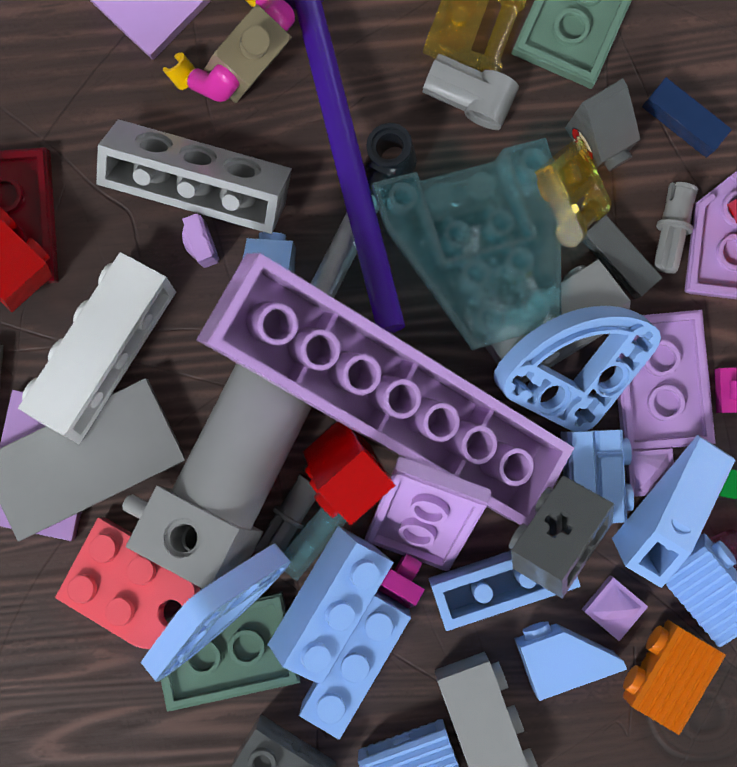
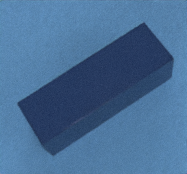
M667 77L642 105V108L706 158L719 147L732 130Z

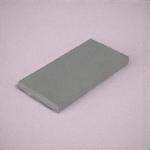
M145 378L110 395L79 445L46 426L0 448V505L18 542L187 460L149 380Z

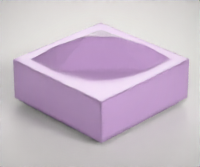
M198 214L183 218L182 238L186 251L203 268L217 264L220 259L206 221Z
M673 448L632 451L631 464L625 466L626 482L632 485L634 497L647 496L674 464Z
M609 575L582 610L620 641L648 606L614 577Z

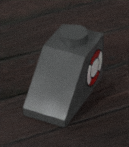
M623 78L582 102L565 127L592 173L603 166H606L608 171H612L633 157L629 151L641 140L629 89Z

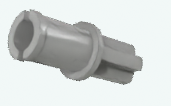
M672 182L668 186L662 220H659L656 225L661 234L654 261V269L659 272L673 274L678 271L685 237L693 232V226L690 224L691 215L698 193V188L693 184L686 182H676L675 184Z

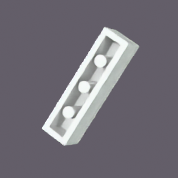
M120 252L114 262L107 264L102 270L98 279V286L89 300L82 302L77 308L73 318L74 323L65 337L59 339L52 346L48 355V363L40 375L27 384L22 395L23 401L18 409L79 445L176 294L167 277Z

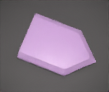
M737 171L694 204L693 232L690 238L684 291L686 293L737 300V223L727 206L728 203L737 199Z

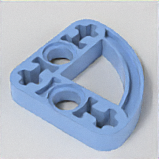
M593 306L570 311L547 321L522 338L499 362L494 371V380L499 389L511 401L573 432L588 431L601 420L654 354L660 344V331L641 314L622 307ZM609 334L574 380L541 363L554 352L575 341L594 335ZM637 335L639 336L636 341L633 340ZM621 353L625 355L623 359L619 357ZM616 366L615 373L610 379L605 382H599L601 374L607 368ZM517 375L521 377L526 375L529 378L530 382L528 386H526L524 382L516 379L515 377ZM559 386L556 395L552 399L540 402L542 394L548 388ZM593 389L596 391L594 395L591 393Z
M272 544L204 587L179 609L142 659L141 664L156 682L168 676L239 618L279 578L291 561L276 544Z

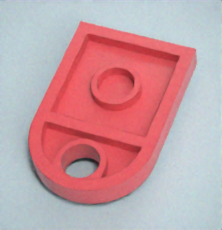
M98 517L55 598L128 643L139 648L150 649L169 624L164 617V607L167 602L175 600L183 606L192 596L200 591V587L125 547L132 533L105 517Z

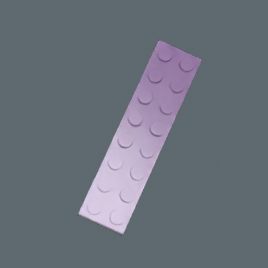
M247 253L197 338L199 342L395 455L491 489L489 502L486 507L519 525L524 523L528 526L537 514L535 507L538 499L547 487H554L574 450V447L261 253Z

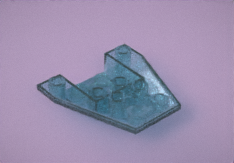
M546 138L504 148L494 162L420 181L418 173L413 172L372 183V190L385 230L472 350L529 334L547 321L562 315L560 178Z

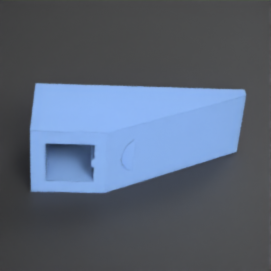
M697 435L631 514L627 522L612 537L624 565L662 588L691 555L735 459Z

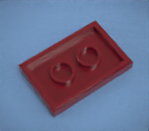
M45 147L0 151V207L17 224L18 227L13 231L24 242L31 237L47 252L50 259L46 263L52 277L46 283H58L50 150Z

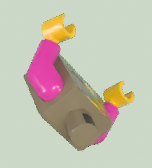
M245 0L253 7L252 10L219 46L204 70L195 68L183 53H177L174 57L179 63L170 69L164 67L163 71L179 90L189 87L191 90L214 101L224 102L230 98L233 102L237 103L292 39L287 33L295 21V14L291 6L284 0Z

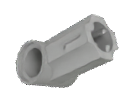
M438 54L428 73L422 92L463 110L468 119L482 127L499 130L519 90V85L515 80L498 71L484 70L480 72L442 54Z

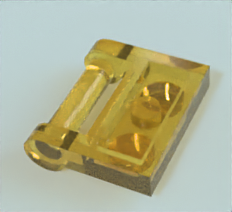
M441 0L426 40L423 54L437 58L438 54H442L480 72L494 70L501 73L503 68L500 62L518 11L524 9L527 0H495L502 6L484 55L471 49L489 0Z
M581 138L567 144L535 171L538 178V190L542 198L550 203L559 222L556 228L558 241L567 247L577 246L586 237L587 228L594 221L600 220L607 215L611 209L610 197L583 139ZM584 196L585 199L583 200L582 207L579 210L576 203Z

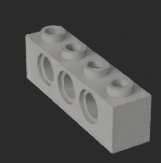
M118 119L98 144L96 185L272 234L286 205L292 168Z

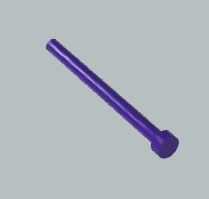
M284 0L292 9H296L374 322L389 333L399 331L405 327L328 29L322 5L324 0Z

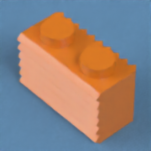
M667 620L664 623V627L657 626L650 634L646 643V649L649 652L646 653V658L642 661L641 666H633L626 675L623 683V689L626 691L623 693V698L634 709L680 735L726 654Z

